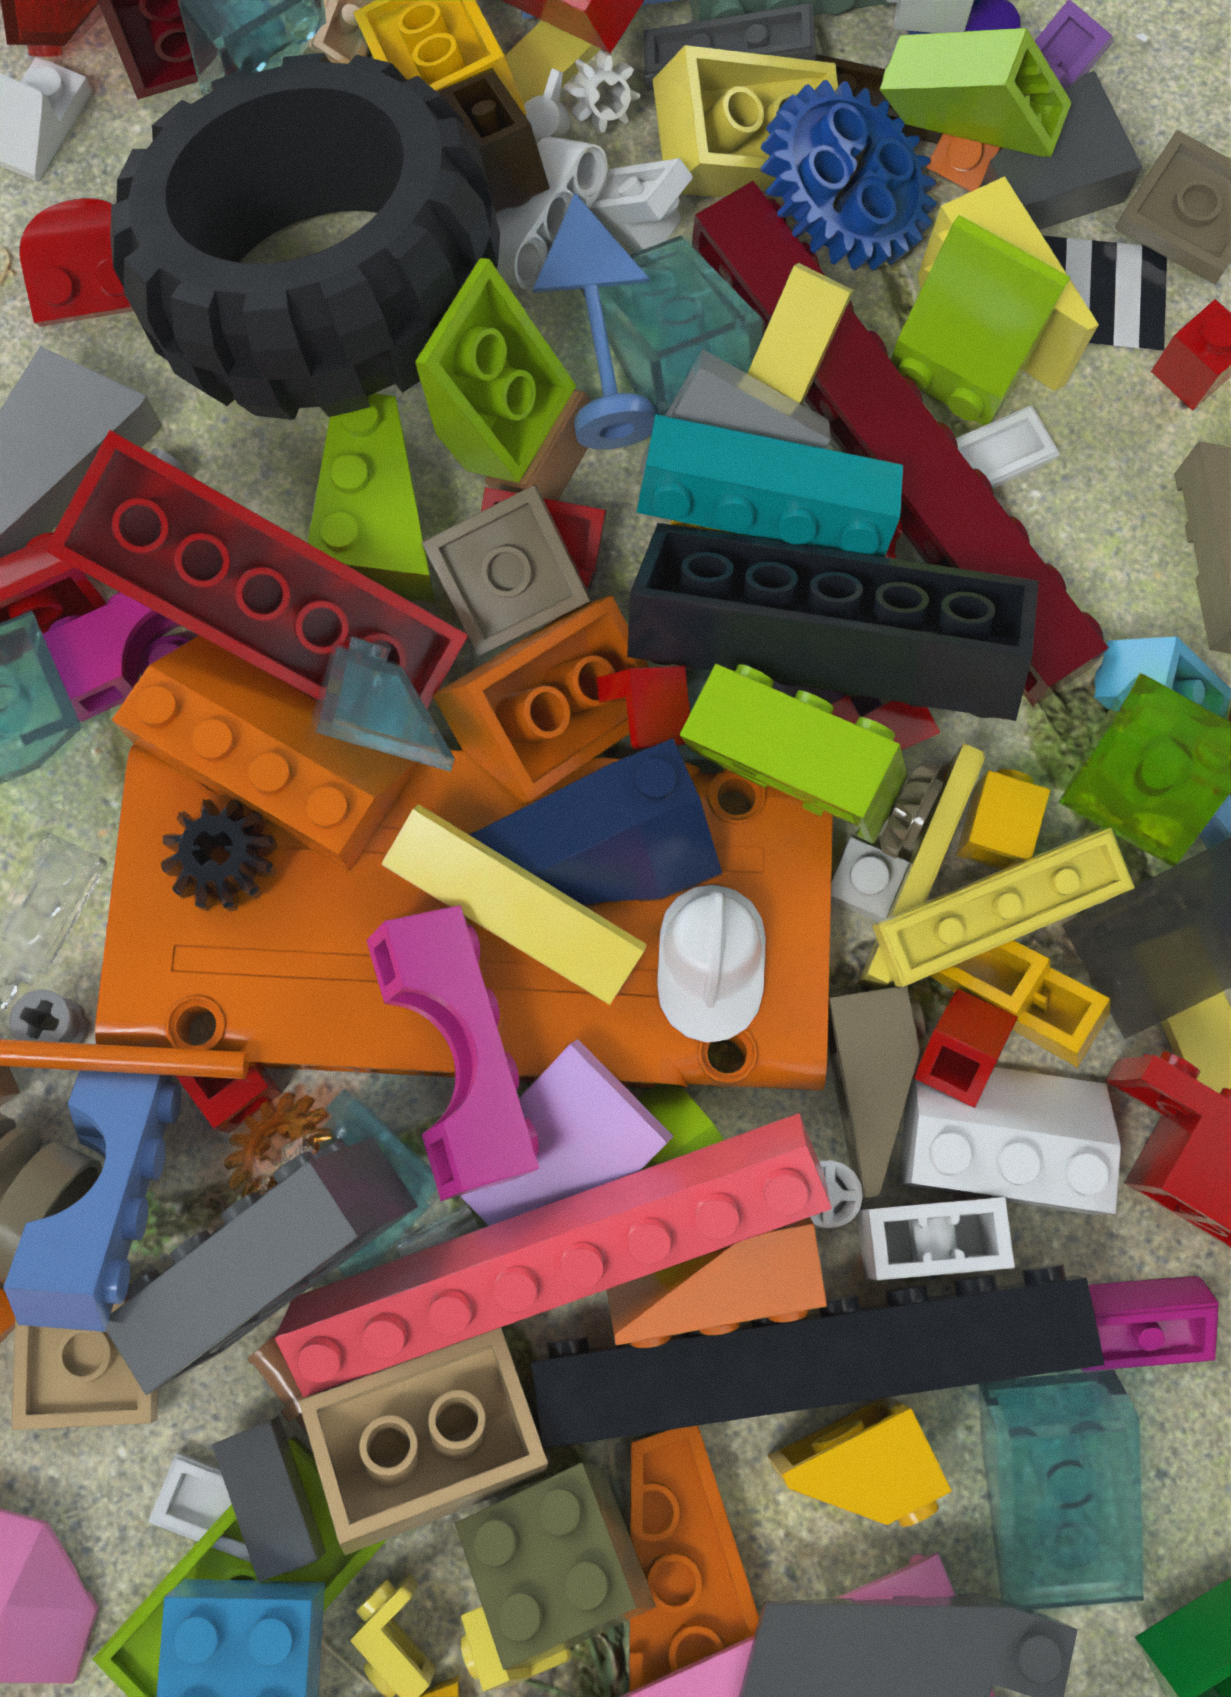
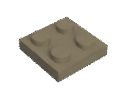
M1176 130L1125 208L1115 229L1216 285L1231 261V159Z
M536 485L422 542L478 656L592 601Z

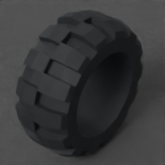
M325 53L283 57L282 66L252 73L250 66H247L212 81L213 91L194 103L190 104L184 100L179 101L152 124L153 142L147 149H132L117 179L116 204L111 205L110 239L113 269L155 353L169 362L175 375L225 406L236 400L238 405L255 416L295 420L299 408L320 407L328 417H333L370 407L367 396L394 384L402 393L420 382L415 361L480 258L490 259L495 268L497 269L500 229L478 142L465 129L463 118L439 93L419 76L407 80L393 63L361 55H355L348 64L331 63ZM338 211H368L377 213L361 229L339 243L317 253L283 262L262 264L239 263L262 240L299 220Z

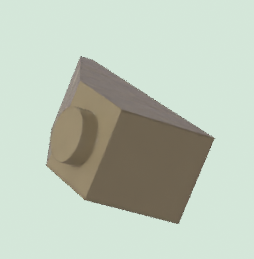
M907 986L829 997L828 1049L850 1168L855 1172L861 1183L863 1198L880 1196L920 1053L918 1040H924L926 1035L921 1005L918 1001L910 1002Z

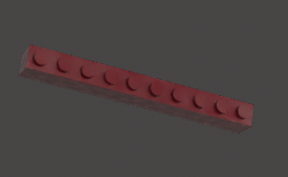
M751 181L695 214L691 249L761 341L793 266L800 263L824 276L826 275L820 269L816 253L813 254L810 251V245L805 241L800 242L797 237L792 235L785 217H778L777 212L781 208L778 202L771 197L766 198L756 183ZM850 300L804 400L812 411L829 420L830 435L843 453L903 465L900 511L902 532L926 564L1039 581L1032 660L1023 695L1033 707L1090 670L1109 649L1103 640L1102 629L1089 613L1081 612L1066 592V584L1060 572L1053 565L1043 562L1030 545V538L1024 525L1016 517L1008 516L995 499L992 485L986 475L977 468L973 469L958 450L957 440L951 429L945 423L935 420L923 404L918 386L910 377L902 376L888 358L884 342L876 332L868 331L855 315Z

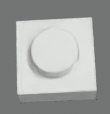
M850 837L831 879V902L876 922L886 919L909 862L899 857L895 859L882 853V850Z

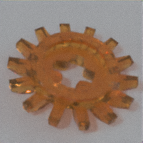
M285 1092L277 1104L276 1111L273 1100H266L261 1104V1122H258L253 1116L249 1115L243 1119L251 1133L249 1135H231L229 1139L231 1146L244 1149L230 1154L224 1160V1166L227 1170L238 1167L232 1173L228 1184L234 1191L244 1184L241 1199L254 1191H259V1189L262 1196L278 1184L273 1174L280 1167L308 1150L314 1156L320 1151L319 1142L333 1138V1129L316 1128L329 1114L323 1107L309 1112L315 1102L314 1098L305 1095L294 1104L296 1094ZM276 1133L284 1139L290 1138V1142L282 1147V1157L278 1161H274L268 1155L263 1156V1153L271 1147V1137Z

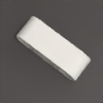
M551 136L544 137L537 143L550 189L533 196L524 205L506 208L495 213L500 229L497 271L508 286L533 290L574 193L577 194L589 209L601 193L606 182L608 167L605 152L599 145Z

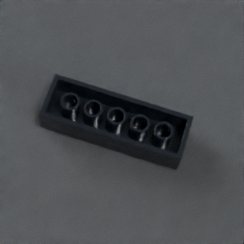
M657 523L630 591L627 657L648 660L659 665L673 664L709 671L713 670L715 664L734 672L738 665H746L764 673L773 681L786 686L800 685L841 692L853 697L867 696L903 702L913 707H933L970 713L980 718L994 717L1016 721L1032 660L1039 581Z

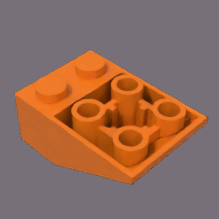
M810 1217L606 1290L615 1344L630 1343L635 1348L660 1346L671 1339V1335L697 1330L705 1335H722L739 1328L740 1322L767 1317L774 1322H792L807 1316L810 1309L827 1306L815 1227Z

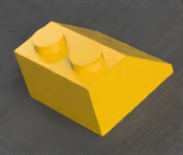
M892 1397L877 1399L767 1455L772 1468L788 1489L885 1525H889L897 1520L901 1527L917 1524L939 1510L937 1499L952 1492L912 1408Z

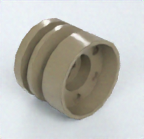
M0 1113V1282L5 1284L25 1224L57 1214L76 1203L95 1184L101 1174L102 1167L100 1161L60 1142L53 1141L40 1149L41 1140L38 1131L21 1125L17 1127L14 1119Z

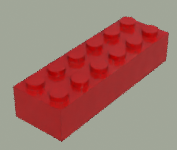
M111 430L107 433L44 550L405 748L433 700L432 695L440 688L468 637V634Z

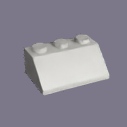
M918 1056L906 1101L897 1185L984 1199L1005 1197L1006 1202L1088 1215L1116 1214L1121 1142L1107 1084L995 1067L974 1108L914 1079V1075L923 1057Z

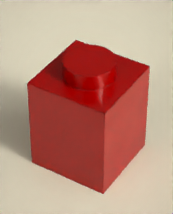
M1216 299L1172 337L1151 370V373L1192 411L1231 377V313Z
M957 988L933 1031L914 1079L975 1108L1018 1016L1016 1017Z

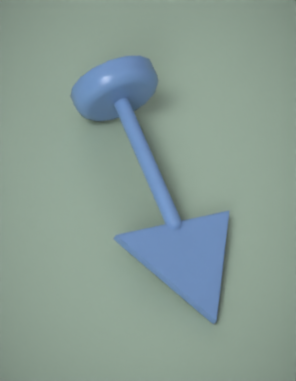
M574 193L532 293L584 289L603 397L592 400L579 410L574 419L577 442L584 447L597 450L616 449L641 442L651 436L657 412L655 405L645 396L632 393H618L598 287L649 283L650 278L577 194Z

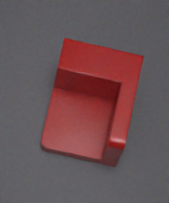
M685 666L633 668L596 677L599 703L626 701L630 741L633 748H650L672 738L676 746L687 745L680 736L690 715Z
M256 1062L255 1066H249L246 1079L176 1076L213 1129L226 1133L234 1131L283 1093L266 1069Z

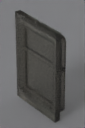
M1231 838L1135 886L1134 889L1105 901L1062 925L1090 976L1091 985L1096 987L1099 993L1110 998V1014L1124 1039L1231 988Z

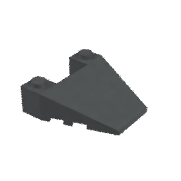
M981 1593L926 1598L919 1596H893V1599L874 1600L838 1598L764 1601L739 1697H990L992 1684L1030 1697H1064L1078 1629L1048 1615Z

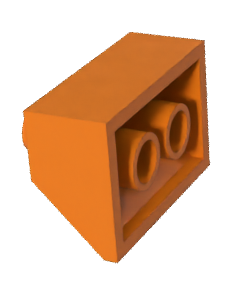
M610 595L586 603L561 615L432 696L463 752L520 800L529 802L630 734L626 701L599 703L596 677L627 669L650 667L646 660L627 657L628 625L613 596Z

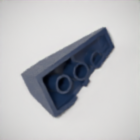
M673 738L611 763L470 834L476 840L584 906L628 900H639V902L664 900L722 875L700 797Z

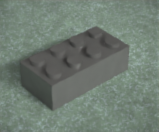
M373 1137L351 1146H347L343 1139H339L320 1150L314 1156L310 1150L296 1156L273 1174L278 1183L276 1186L262 1196L259 1191H254L238 1200L221 1214L222 1219L226 1223L211 1235L208 1230L202 1231L175 1248L170 1253L174 1264L165 1269L161 1274L158 1269H154L129 1284L124 1300L125 1303L110 1314L106 1331L145 1395L223 1353L419 1207Z

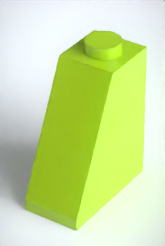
M1027 28L900 35L890 63L885 69L883 81L879 89L906 125L1040 157H1052L1072 103Z

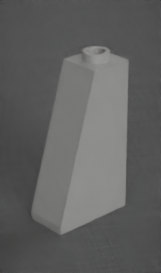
M39 347L0 409V558L24 548L32 538L43 533H49L58 526L109 430L139 447L144 446L157 433L162 424L146 395L48 349Z

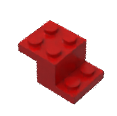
M1163 1051L1160 1057L1143 1054V1056L1117 1059L1105 1082L1161 1115L1124 1184L1231 1248V1089L1223 1088L1219 1094L1197 1080L1201 1073L1197 1067L1166 1051Z

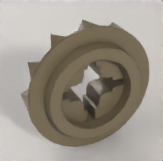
M925 760L915 767L880 840L882 853L897 859L902 848L910 852L912 851L943 787L944 782L936 779L941 766Z

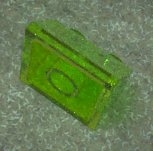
M1140 672L1114 700L1058 803L1103 828L1111 827L1115 835L1174 867L1179 863L1231 793V722Z

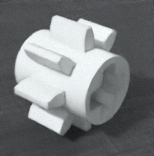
M604 50L599 51L597 63L586 64L577 59L575 63L579 72L575 82L564 85V89L576 96L579 101L573 107L571 114L579 121L587 119L592 114L593 127L599 132H605L607 120L619 119L625 124L629 122L625 112L629 107L630 100L640 98V94L630 88L626 82L634 69L627 63L622 62L617 64L612 70V56ZM604 81L606 82L604 88L608 96L600 102V94L596 87L600 82Z

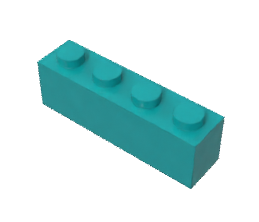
M655 414L636 513L790 544L885 557L900 519L903 465Z

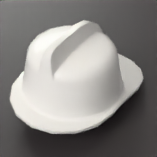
M708 885L688 890L679 895L666 910L660 930L657 979L660 1007L669 1023L688 1038L706 1043L728 1040L745 1030L758 1013L763 995L766 937L762 917L752 902L734 889L718 885Z

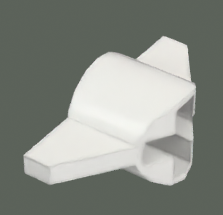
M553 68L551 69L543 96L532 97L524 106L527 113L525 116L532 126L536 143L547 136L561 138L570 128L571 119L568 110L559 102L563 72Z

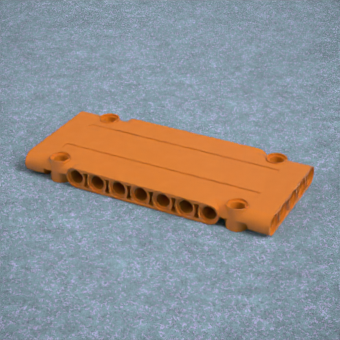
M133 744L128 754L95 1022L96 1044L248 1052L249 1066H255L256 1062L260 1063L263 1068L455 1078L453 1055L446 1039L436 1026L415 1011L400 1006L384 1004L366 941L384 921L449 908V906L384 867L381 863L412 809L418 804L470 835L621 759L593 758L533 800L523 802L461 750L396 747L417 759L419 765L350 871L266 822L261 834L272 835L277 842V849L262 858L270 861L276 867L275 875L273 877L256 875L253 881L260 887L262 891L261 897L253 899L244 890L238 892V909L229 912L223 907L219 898L209 911H203L195 905L194 895L185 899L179 897L172 890L177 877L168 876L162 870L161 862L176 853L163 844V835L171 833L182 835L185 831V828L177 820L178 812L185 811L197 820L201 818L200 807L203 799L212 800L220 813L230 800ZM684 763L700 797L722 870L721 876L695 887L718 885L739 892L752 902L762 917L766 937L764 987L759 1011L745 1030L727 1040L737 1045L742 1053L743 1061L741 1068L734 1073L726 1074L713 1068L708 1060L707 1052L710 1044L714 1042L706 1043L686 1037L669 1023L660 1007L657 987L660 930L666 910L679 895L688 890L659 901L639 902V900H628L585 906L647 944L642 956L610 1005L464 916L466 924H470L477 933L480 944L478 965L485 987L490 988L497 999L500 1015L497 1025L504 1052L510 1053L516 1063L519 1081L535 1082L572 1042L578 1039L625 1087L653 1088L657 1084H672L688 1088V1084L710 1085L721 1089L753 1087L823 1091L826 1081L828 1049L833 815L823 811L819 817L802 808L803 801L768 785L764 789L727 769L719 774L701 773L699 767ZM734 791L741 793L749 801L751 809L742 815L728 814L719 805L718 797L726 792ZM244 809V816L252 814ZM218 846L213 849L209 856L219 865H222L231 855ZM212 1013L216 1020L214 1035L206 1043L194 1046L189 1039L191 1023L202 1014Z

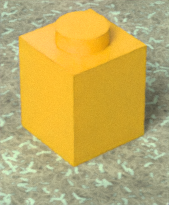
M999 769L993 772L988 770L974 787L955 856L1000 870L1032 858L1051 789L1033 784L1034 779L1020 771Z

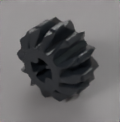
M203 799L200 807L201 818L195 820L185 811L178 812L177 820L185 828V831L182 835L175 833L163 835V844L176 853L163 860L161 867L168 876L177 877L172 890L182 899L194 895L195 905L200 910L209 911L219 898L226 910L229 912L236 911L239 905V891L244 890L253 899L261 897L262 891L253 881L256 875L262 877H273L275 875L276 867L262 857L276 850L277 842L272 835L261 834L266 821L258 812L244 816V807L240 802L230 800L220 813L212 800ZM218 846L231 855L222 865H219L209 856L213 849Z

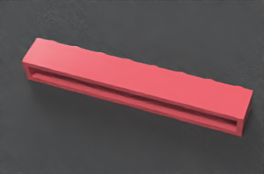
M798 1113L301 1294L290 1302L275 1335V1340L304 1398L831 1210L832 1206L824 1172L802 1117Z

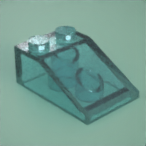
M178 0L203 96L213 91L212 81L235 71H241L249 66L252 73L259 72L310 40L326 24L324 0Z
M681 235L630 255L650 278L649 283L598 287L608 343L634 392L650 400L655 405L657 415L664 416L701 349L744 373H748L763 338L761 317ZM580 289L581 292H582V294H583L584 297H585L584 289Z
M1115 1370L1014 1378L978 1384L981 1446L1001 1600L1030 1610L1144 1601L1139 1415Z

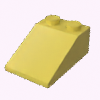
M684 45L652 79L662 161L680 158L693 176L692 180L681 192L683 195L727 196L751 181H754L761 191H766L776 180L775 177L761 171V166L770 157L761 150V144L770 135L766 130L767 125L777 115L776 112L792 94L796 96L805 85L809 84L815 90L823 80H828L835 91L838 88L835 63Z
M1004 176L941 205L918 272V279L922 289L944 240L958 215L1064 274L1066 272ZM1069 280L1024 370L1054 391L1066 385L1099 325L1071 280Z

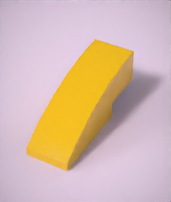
M1014 940L930 975L954 993L958 988L1016 1017L1018 1016L1012 1029L1013 1031L1077 1068L1110 1015L1109 997L1050 967L1049 958Z

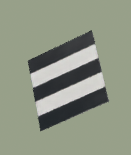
M1042 235L1066 274L1071 277V282L1099 324L1089 344L1164 351L1167 258L1145 245Z

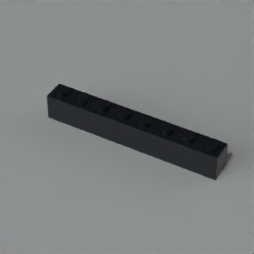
M1064 1264L1048 1265L1022 1270L1024 1283L997 1286L995 1275L968 1277L954 1280L956 1293L928 1297L926 1285L902 1287L885 1291L887 1303L860 1307L858 1295L826 1299V1307L818 1308L819 1314L807 1315L796 1321L774 1322L767 1317L751 1320V1324L740 1325L736 1330L722 1335H705L700 1333L699 1330L686 1332L680 1335H673L668 1342L652 1348H635L630 1343L589 1348L588 1336L547 1342L548 1354L541 1355L531 1361L543 1448L1102 1366L1105 1363L1088 1281L1086 1277L1066 1276Z

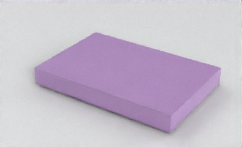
M577 1039L557 1057L519 1098L523 1115L533 1123L538 1136L539 1152L536 1159L539 1169L515 1180L464 1194L461 1197L490 1226L636 1173L674 1136Z

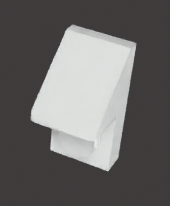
M37 56L21 81L0 74L1 167L34 181H40L93 93L86 76Z
M680 158L612 168L607 172L605 185L591 206L590 211L615 239L639 254L651 258L658 252L680 223L681 216L676 209L680 202L678 196L692 180L693 176Z

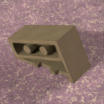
M1199 441L1176 470L1174 476L1177 491H1183L1189 521L1185 524V531L1188 543H1193L1199 570V575L1195 580L1209 650L1231 654V447Z

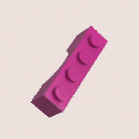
M119 592L107 601V605L83 616L71 615L64 617L52 624L48 632L33 639L62 703L83 722L122 704L139 680V661L145 648L154 640L181 625Z
M461 905L384 921L366 940L384 1004L410 1009L434 1024L446 1039L455 1064V1086L451 1101L440 1119L422 1134L440 1201L515 1180L539 1169L536 1159L539 1152L538 1136L533 1123L523 1115L516 1092L519 1087L518 1069L511 1054L504 1052L497 1028L500 1017L497 999L493 991L484 985L478 965L480 959L479 939L475 929L470 924H466Z

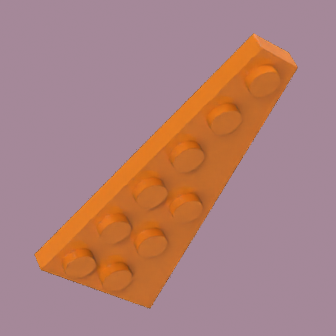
M699 1426L651 1432L631 1439L630 1538L656 1607L629 1620V1692L755 1635L759 1621L756 1605Z

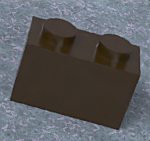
M489 68L438 91L463 118L465 129L478 142L495 213L506 208L524 205L533 196L550 189L532 126L493 68Z

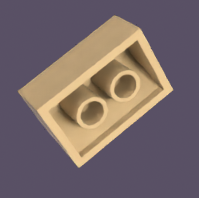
M501 1327L298 1401L337 1539L345 1555L545 1478L548 1462Z

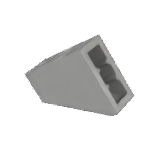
M701 349L664 415L666 417L828 450L834 449V445L829 443L831 437L828 419L704 349ZM649 444L643 453L640 468L641 475L644 474Z

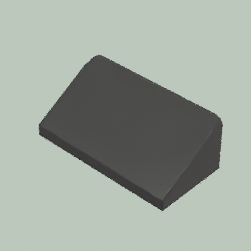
M277 1416L212 1444L258 1582L319 1560L325 1554L326 1549L280 1417Z

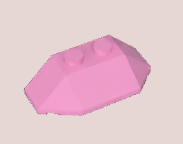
M0 1508V1683L72 1684L77 1680L99 1606L91 1592L86 1591L73 1562L47 1521Z

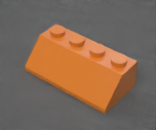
M200 635L150 664L111 719L132 743L228 800L239 801L248 812H258L270 825L348 871L352 869L419 765L418 760L275 676Z

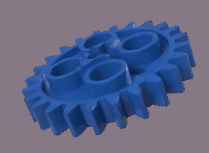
M823 80L815 90L807 84L796 96L792 94L776 112L777 115L767 125L766 130L770 135L761 144V150L770 157L761 166V171L775 177L776 180L767 188L766 192L767 195L783 198L785 204L778 210L777 215L778 217H794L797 221L792 231L794 237L801 236L805 232L812 236L810 251L813 254L824 245L829 248L831 264L836 265L847 255L852 270L856 271L867 262L871 270L874 271L885 262L889 265L894 264L904 254L908 253L923 239L921 234L931 226L932 221L927 214L936 207L937 202L926 193L936 185V180L922 174V170L931 161L929 157L916 155L913 150L921 140L919 136L905 137L902 132L905 123L902 119L898 117L892 121L887 116L889 109L888 101L884 100L877 107L871 105L869 89L864 88L856 97H853L848 82L843 81L834 91L828 80ZM867 146L862 159L857 163L855 157ZM843 188L845 194L835 203L833 208L837 193Z

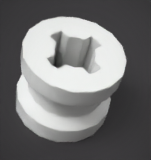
M833 1160L819 1161L824 1172L832 1209L810 1218L816 1228L842 1227L852 1221L860 1210L863 1199L861 1183L855 1172L845 1164Z

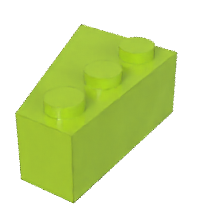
M374 393L367 396L370 407L329 418L307 543L405 599L435 602L426 551L422 544L424 540L396 396Z
M715 664L680 733L681 738L690 750L764 789L768 785L803 801L802 808L819 817L825 811L858 826L859 829L856 836L874 844L908 776L901 746L893 741L895 733L886 726L868 718L859 717L856 724L837 717L832 714L834 707L830 703L809 692L799 690L794 698L772 688L774 681L770 677L749 666L738 665L734 672Z

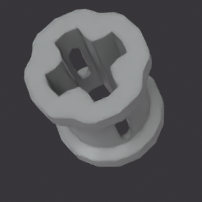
M42 989L28 992L22 996L12 1008L9 1020L11 1032L16 1040L83 1043L87 1038L89 1022L81 1005L71 999L63 998L53 991ZM46 1015L59 1019L58 1027L54 1032L41 1027Z

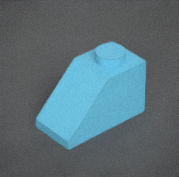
M1177 636L1107 641L1109 649L1104 653L1102 665L1099 666L1095 675V699L1124 723L1130 724L1147 709L1156 719L1169 723L1178 732L1181 739L1206 746H1220L1231 697V688Z

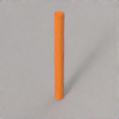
M0 1039V1066L231 1079H246L249 1069L248 1052Z

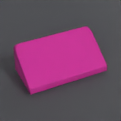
M1187 1276L1088 1285L1105 1365L1081 1368L1083 1372L1215 1361L1219 1302L1200 1277Z

